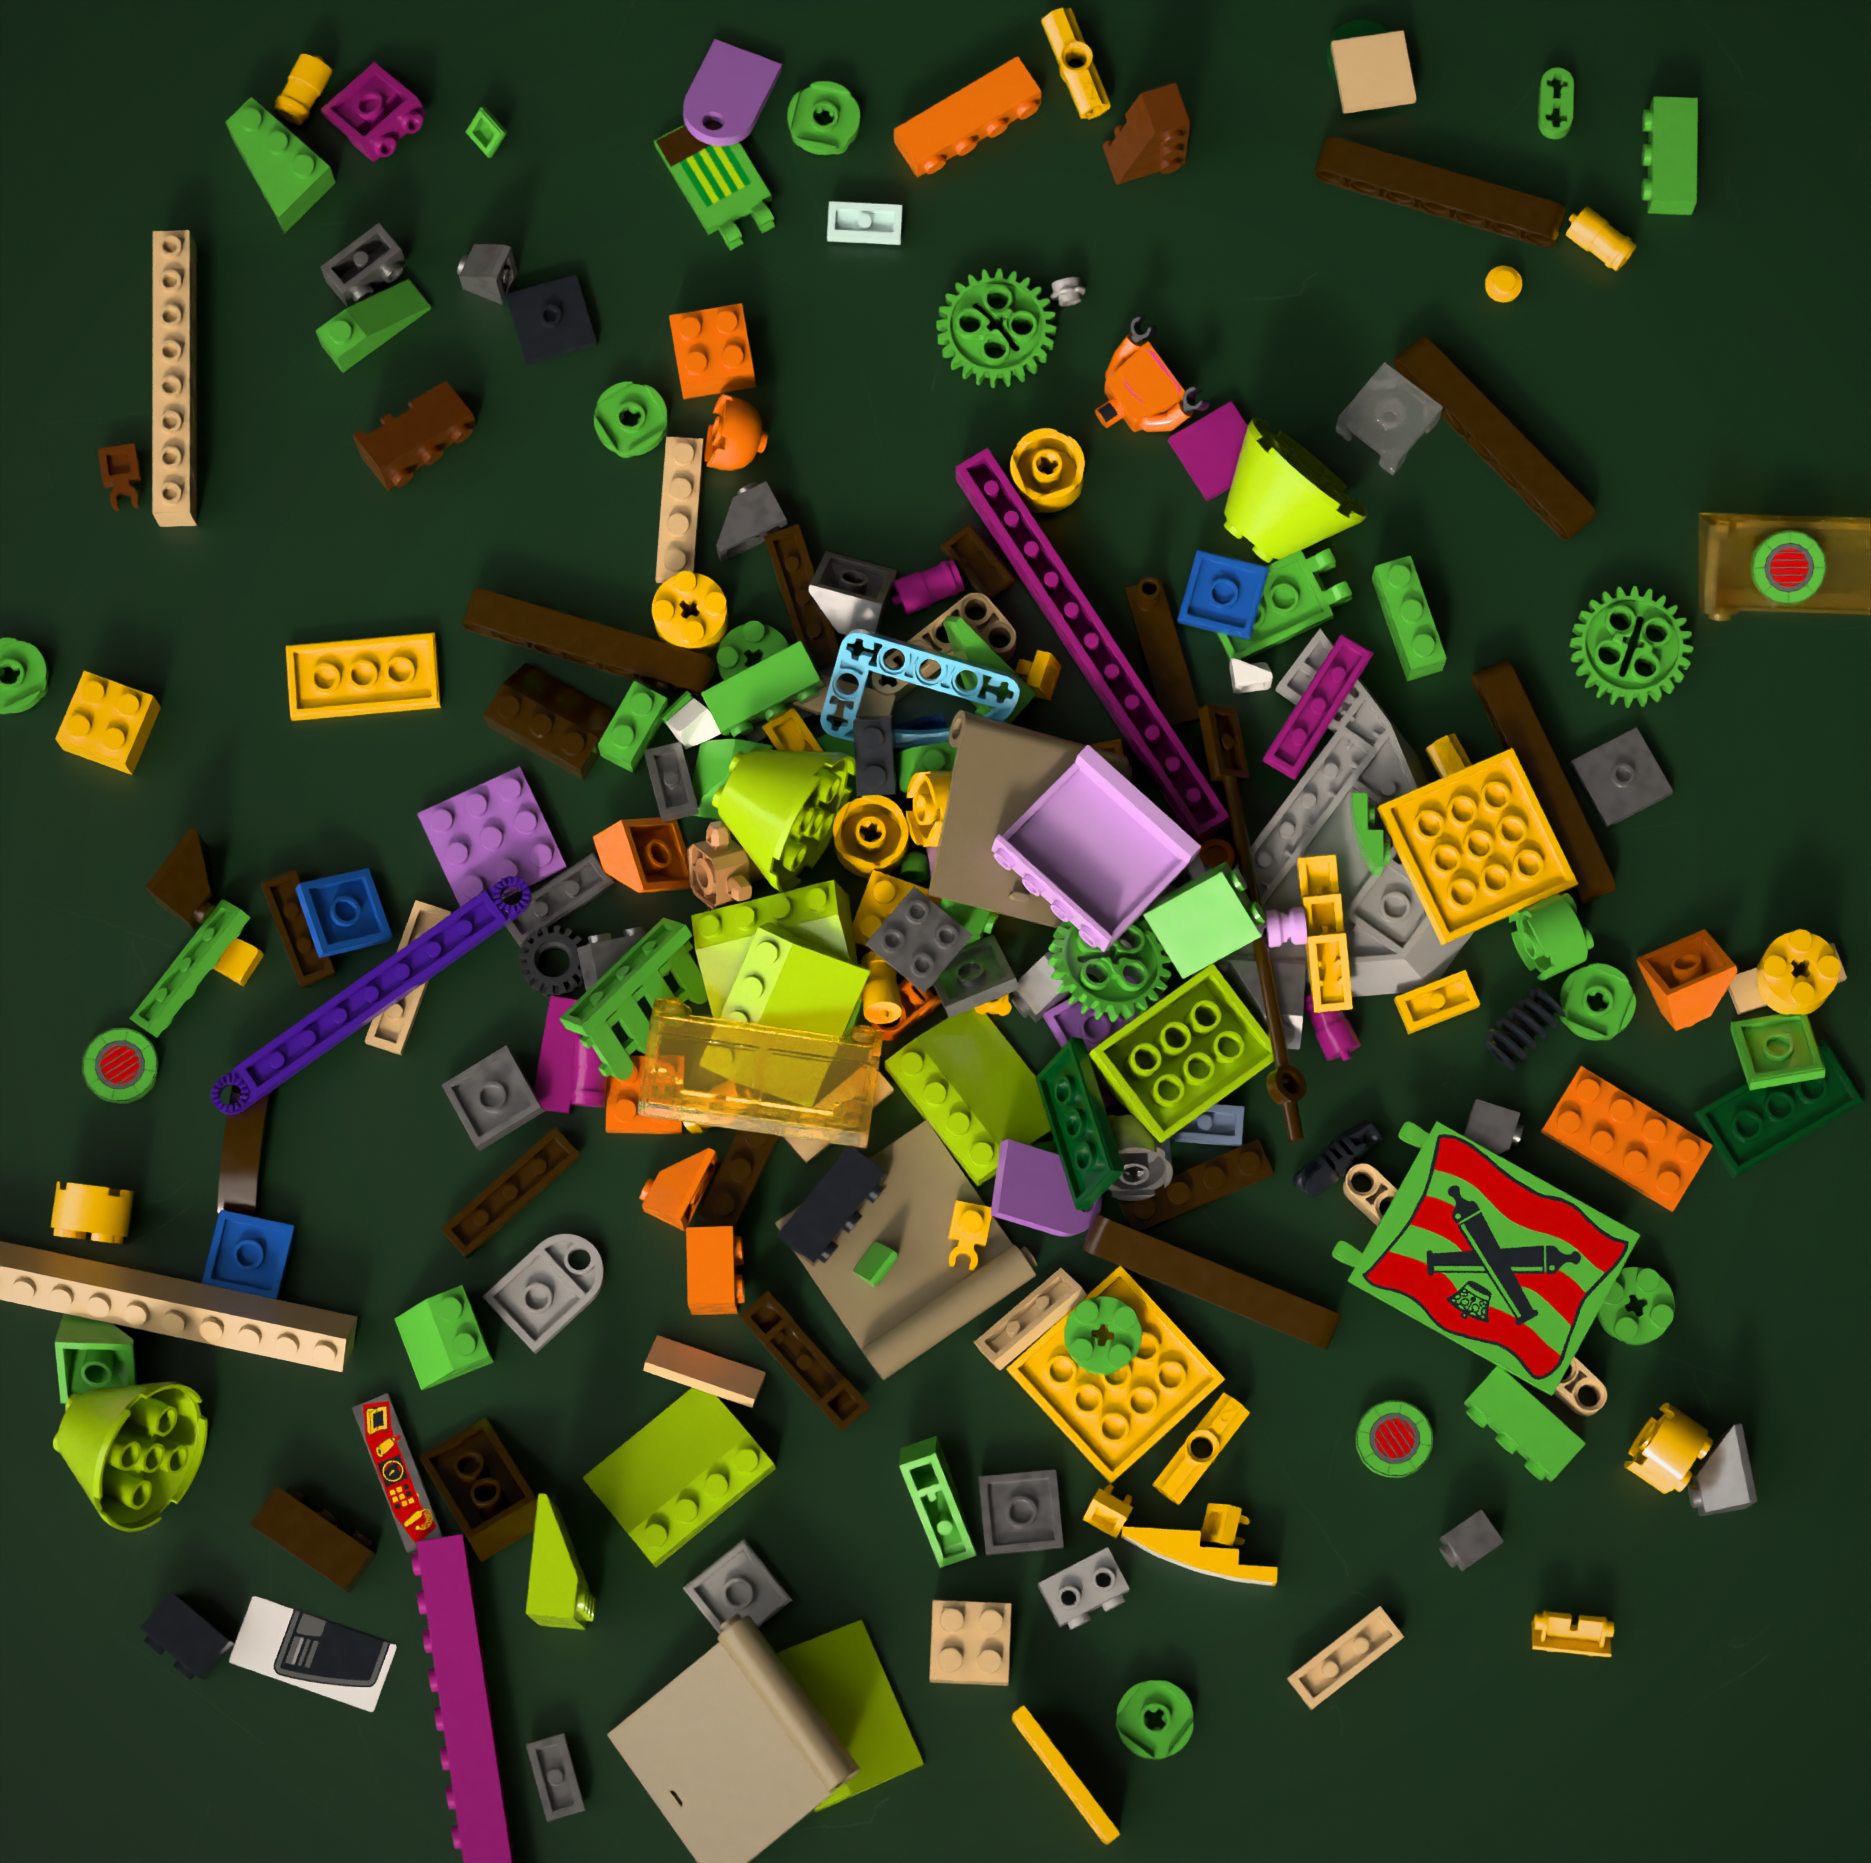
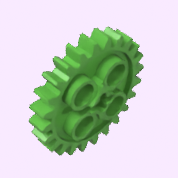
M1001 269L997 270L995 278H990L987 271L982 270V280L977 282L970 274L968 275V287L958 282L955 284V291L958 296L948 293L945 295L946 303L950 307L940 306L939 315L944 319L937 321V330L943 332L938 335V344L947 345L942 350L943 358L954 356L951 361L952 370L961 366L964 367L962 372L963 379L968 378L974 373L976 374V385H980L986 377L990 378V385L992 388H995L997 379L1003 378L1004 383L1009 387L1011 376L1015 375L1021 382H1024L1025 369L1031 373H1037L1035 360L1042 363L1047 362V354L1043 350H1053L1054 341L1048 337L1056 336V327L1049 325L1055 321V312H1045L1050 307L1049 298L1038 300L1041 296L1042 288L1039 286L1030 291V278H1025L1019 284L1016 282L1015 271L1010 274L1008 279H1003ZM994 298H1000L1006 301L1007 305L1001 309H995L989 306L988 303ZM975 305L980 306L985 315L973 307ZM972 321L977 323L980 328L975 332L969 333L965 332L961 326L965 322ZM990 323L996 328L1002 325L1003 334L998 329L990 331ZM1018 324H1025L1032 330L1026 335H1019L1013 331V328ZM1008 341L1015 347H1018L1019 351L1012 350ZM996 347L1003 350L1004 355L993 359L988 357L985 352L990 348Z
M1633 586L1629 596H1625L1623 589L1618 587L1614 599L1605 591L1601 596L1602 605L1592 599L1588 605L1591 613L1581 611L1578 618L1583 624H1575L1572 632L1580 637L1572 638L1569 644L1570 647L1579 649V651L1572 654L1571 662H1582V665L1576 671V675L1588 674L1589 678L1584 686L1585 688L1595 684L1599 686L1597 698L1608 692L1611 694L1610 704L1614 705L1618 697H1624V703L1627 708H1629L1633 698H1637L1641 707H1644L1647 703L1648 695L1656 702H1659L1662 697L1661 689L1671 694L1675 688L1672 681L1681 683L1684 675L1680 670H1687L1691 663L1682 656L1691 655L1693 651L1692 646L1683 643L1691 638L1692 632L1680 631L1687 619H1675L1673 617L1678 608L1677 605L1668 609L1663 607L1666 596L1663 595L1655 602L1652 600V589H1648L1644 597H1640L1637 586ZM1614 617L1622 618L1626 621L1628 628L1622 631L1612 627L1610 619ZM1642 617L1643 624L1635 643V651L1629 661L1626 676L1621 677L1619 671L1628 648L1627 644L1633 633L1636 619ZM1656 629L1661 632L1664 640L1653 642L1646 636V631ZM1603 651L1611 652L1616 657L1617 662L1612 665L1605 664L1599 659L1598 654ZM1645 663L1652 669L1653 674L1647 677L1641 676L1635 671L1634 665Z
M1136 919L1105 952L1098 946L1096 948L1088 946L1079 935L1080 930L1069 920L1067 922L1062 921V927L1058 926L1054 932L1053 937L1056 940H1053L1048 947V950L1054 954L1048 960V965L1058 968L1054 970L1050 977L1053 980L1063 981L1057 991L1059 993L1069 991L1072 994L1068 1001L1069 1005L1079 1000L1082 1003V1014L1086 1013L1089 1008L1095 1009L1096 1020H1099L1104 1012H1108L1110 1021L1115 1022L1121 1012L1125 1020L1128 1021L1134 1015V1011L1141 1015L1147 1010L1148 1006H1154L1159 1000L1158 996H1161L1166 990L1167 986L1164 983L1170 978L1171 972L1165 968L1169 966L1171 959L1162 955L1165 950L1161 943H1157L1155 933L1147 929L1149 924L1146 919L1142 922ZM1120 940L1129 942L1133 949L1123 946ZM1087 974L1094 975L1099 980V983L1091 981ZM1124 975L1132 977L1136 984L1129 983L1124 978Z

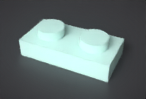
M829 201L827 241L901 245L902 205Z

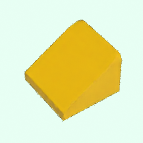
M236 938L220 956L218 964L213 969L244 987L264 954L255 946Z

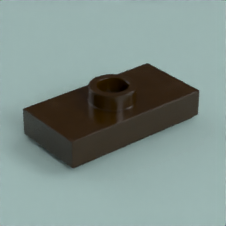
M967 524L940 545V550L948 560L954 561L959 573L975 593L984 594L992 601L1015 583L1014 577L970 524Z

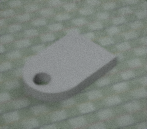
M573 1234L555 1235L542 1241L482 1297L536 1354L597 1297L604 1282L603 1261L596 1248L586 1239ZM576 1250H585L590 1254V1264L583 1270H575L569 1265L570 1255Z

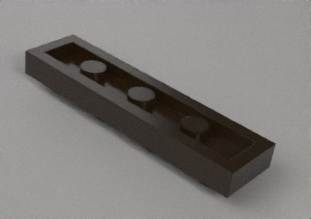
M799 524L764 535L797 641H802L807 646L819 671L834 667L840 648L831 622L808 591L815 571Z
M554 1127L440 1230L463 1256L468 1259L581 1158V1155Z
M1257 1139L1172 1176L1171 1182L1166 1188L1163 1184L1155 1190L1156 1195L1148 1199L1139 1201L1118 1200V1203L1128 1225L1145 1232L1270 1178L1274 1175V1172Z

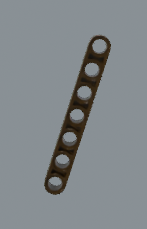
M1329 137L1324 140L1314 170V176L1327 184L1545 248H1552L1557 245L1566 215V209L1556 202L1335 137Z
M1420 335L1393 359V365L1398 373L1560 538L1569 541L1596 517V512L1587 499L1428 338Z
M473 589L461 623L462 627L479 635L682 695L688 691L696 699H703L701 693L710 688L717 662L714 659L700 653L482 589Z
M1505 659L1472 673L1471 679L1474 689L1503 750L1506 751L1513 748L1578 882L1577 886L1570 889L1579 905H1582L1616 890L1612 873L1512 665Z
M1095 1213L1081 1248L1095 1256L1325 1350H1328L1342 1317L1341 1313L1097 1213Z

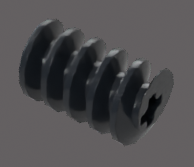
M1532 987L1529 990V998L1521 997L1519 999V1009L1511 1007L1507 1011L1508 1019H1498L1496 1022L1498 1030L1489 1028L1485 1033L1487 1041L1484 1040V1043L1488 1050L1498 1061L1512 1071L1517 1069L1512 1058L1516 1056L1524 1061L1528 1059L1523 1047L1526 1045L1536 1051L1539 1047L1534 1037L1537 1035L1547 1040L1549 1035L1545 1026L1549 1025L1558 1030L1560 1025L1556 1016L1566 1017L1559 1004L1548 993L1538 987Z

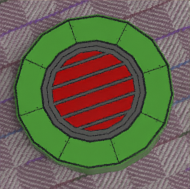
M1791 529L1776 531L1768 535L1753 551L1750 563L1752 581L1760 593L1773 602L1786 605L1804 602L1813 596L1824 582L1827 569L1825 554L1817 541L1804 532Z
M113 1028L99 1034L88 1045L83 1056L82 1073L88 1087L100 1099L112 1103L129 1104L143 1098L154 1087L160 1060L154 1045L142 1033L129 1028Z
M1384 1401L1372 1406L1361 1418L1356 1430V1449L1361 1461L1372 1472L1385 1477L1403 1478L1415 1473L1428 1460L1433 1447V1431L1427 1417L1416 1406L1404 1401Z

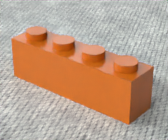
M1017 56L894 129V143L917 178L926 172L927 174H933L945 165L946 160L957 154L958 156L966 155L976 147L977 142L985 137L993 138L1001 134L1008 127L1007 124L1018 118L1023 120L1033 115L1038 110V106L1041 105V90Z

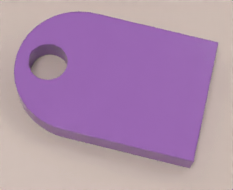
M714 39L684 100L683 118L689 132L701 142L714 146H728L745 139L753 130L781 74L782 64ZM709 120H715L720 122L722 127L718 130H709L703 124Z
M1009 1139L1000 1143L991 1216L1062 1237L1073 1236L1090 1228L1095 1213L1100 1214L1102 1196L1085 1212L1076 1210L1059 1155Z

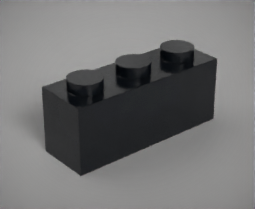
M849 1145L777 1234L778 1239L813 1267L819 1260L825 1264L839 1247L834 1242L843 1230L849 1234L863 1217L858 1211L868 1200L873 1204L887 1187L882 1182L886 1177V1172L852 1145Z

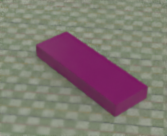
M550 996L534 1092L545 1111L570 1114L571 1097L569 1094L573 1083L575 1039H581L583 1035L567 1030L559 1018L577 1001L576 999Z

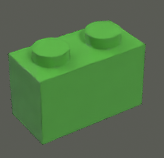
M634 681L598 743L601 757L634 773L645 754L644 750L648 749L663 722L660 716L669 708L667 698Z

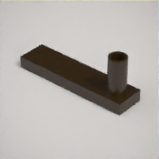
M1143 578L1138 585L1126 587L1124 593L1157 706L1172 729L1200 722L1199 708L1161 578Z

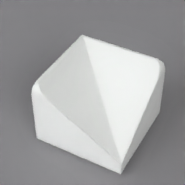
M1231 658L1229 669L1233 693L1241 694L1269 690L1271 688L1273 677L1266 662L1249 664L1239 659Z
M694 698L666 722L684 749L708 741L721 734L708 708Z

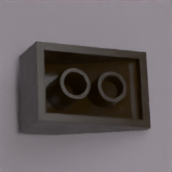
M486 1417L419 1457L481 1562L535 1530L538 1501Z

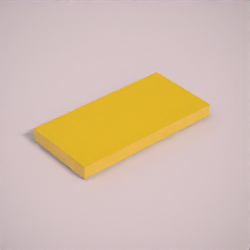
M435 632L286 646L290 718L292 721L441 708Z
M1023 1705L1015 1711L1012 1716L1013 1723L1102 1842L1108 1845L1120 1835L1119 1831L1027 1708Z

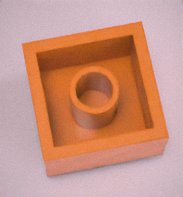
M742 303L669 315L683 399L756 387Z
M733 1226L686 1228L688 1306L691 1314H738V1304L745 1303L743 1275H737V1265H744L742 1236L735 1235Z

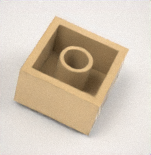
M933 1600L930 1682L1008 1686L1011 1603Z

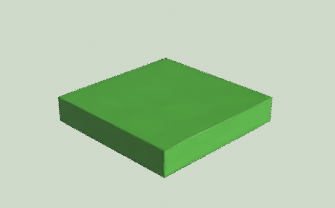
M1775 1014L1731 1022V1033L1749 1090L1825 1077L1826 1069L1807 1014Z

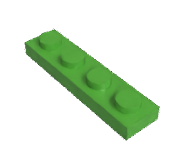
M222 899L129 1019L153 1036L158 1037L163 1030L169 1027L175 1014L185 1001L194 995L197 986L209 970L218 964L220 956L230 943L241 934L244 925L250 917L238 907Z

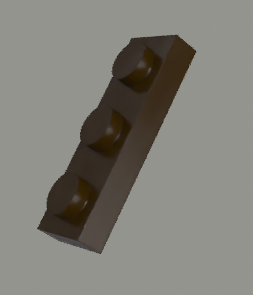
M295 869L260 884L298 984L303 989L334 977L337 974L330 956L318 957L296 892V887L301 883V880Z

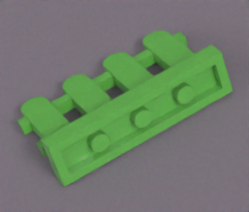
M663 917L559 1018L567 1030L584 1035L580 1041L584 1047L589 1049L593 1047L603 1063L598 1068L602 1075L606 1077L611 1075L620 1080L629 1078L633 1072V1062L629 1056L635 1050L645 1054L654 1053L659 1046V1037L655 1030L660 1025L671 1029H678L685 1020V1013L681 1005L687 999L697 1004H703L708 1000L701 970L689 954L693 946L688 940L693 935L686 924ZM669 971L680 986V989L674 994L663 979ZM643 996L655 1012L648 1020L637 1004ZM617 1021L629 1037L622 1045L611 1029Z

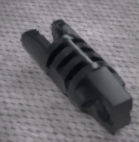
M1366 1119L1340 1134L1337 1140L1329 1143L1327 1148H1323L1320 1151L1321 1153L1316 1154L1300 1171H1297L1294 1177H1292L1293 1186L1298 1190H1302L1308 1197H1317V1195H1320L1321 1192H1324L1332 1184H1335L1340 1177L1345 1176L1350 1168L1357 1163L1359 1164L1382 1141L1380 1133Z

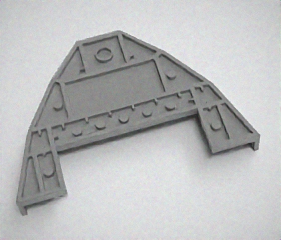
M1321 629L1318 630L1276 686L1275 691L1295 705L1301 699L1334 646ZM1359 678L1328 727L1335 733L1251 846L1261 907L1263 911L1276 909L1287 914L1291 907L1301 906L1296 857L1336 854L1352 997L1405 993L1438 981L1474 933L1472 932L1445 945H1441L1376 809L1381 804L1428 785L1429 782L1415 751ZM1352 793H1368V804H1374L1375 824L1374 827H1368V830H1383V841L1390 842V864H1384L1381 876L1372 875L1358 849L1350 817ZM1237 864V866L1234 869H1237L1239 871V866ZM1170 884L1158 898L1177 888ZM1144 912L1137 918L1138 921L1142 922L1145 920ZM1149 925L1147 929L1151 932L1153 930ZM1288 939L1280 947L1269 948L1271 959L1306 961L1304 996L1311 995L1305 944L1294 945ZM1120 940L1123 946L1133 949L1129 942ZM1252 942L1213 963L1226 981L1229 956L1255 957ZM1166 951L1162 954L1163 956L1169 957ZM1171 961L1167 968L1177 971ZM1203 968V969H1201V970L1195 972V973L1192 974L1191 976L1197 975L1198 973H1200V972H1201L1202 970H1204L1205 968Z

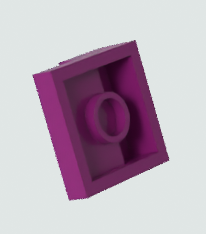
M375 62L321 109L326 119L341 130L349 138L352 145L373 163L379 157L390 156L396 148V142L407 132H417L423 124V118L427 116L418 98Z

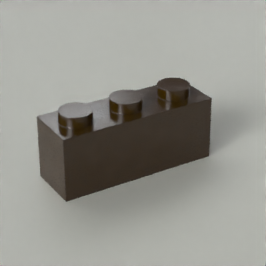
M748 1111L746 1112L698 1214L700 1222L711 1227L733 1226L735 1235L737 1234L780 1143L783 1133L781 1126Z
M276 1486L249 1525L350 1593L376 1556L375 1553L368 1549L372 1542L354 1529L349 1535L337 1528L341 1520L322 1507L318 1513L312 1511L305 1506L309 1498L293 1487L289 1486L285 1492Z

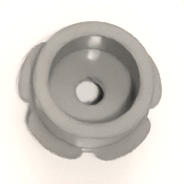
M1079 277L1061 279L1051 284L1053 294L1050 295V298L1059 301L1060 306L1074 305L1081 302L1080 296L1085 294L1086 288L1082 287Z

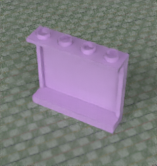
M1087 745L1077 755L1075 763L1002 836L999 834L995 838L991 850L994 852V858L1006 870L1013 869L1023 878L1022 883L1028 891L1035 896H1043L1051 904V910L1059 919L1064 922L1069 920L1080 930L1079 935L1089 946L1093 948L1098 946L1105 952L1193 862L1201 846L1092 747Z

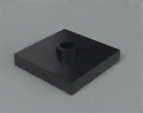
M577 274L506 294L526 365L597 345Z

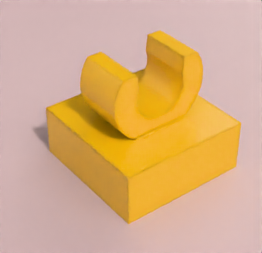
M1037 650L1034 662L1019 659L1015 673L1020 675L1021 679L1036 693L1035 696L1037 698L1051 700L1062 666L1051 653Z
M1108 1485L1104 1490L1098 1489L1082 1520L1117 1538L1133 1509L1130 1506L1132 1496L1127 1495L1124 1501H1121L1111 1495L1114 1486Z
M1208 1503L1200 1541L1220 1546L1233 1547V1545H1243L1245 1540L1236 1536L1238 1524L1249 1525L1250 1520L1246 1516L1241 1515V1508L1227 1504Z

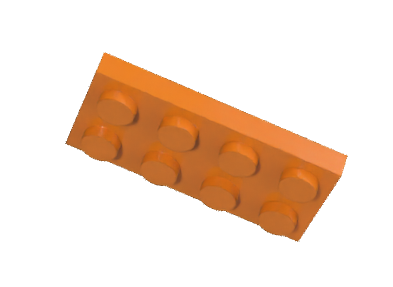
M1582 1066L1578 1069L1541 1130V1133L1671 1212L1675 1210L1713 1146Z

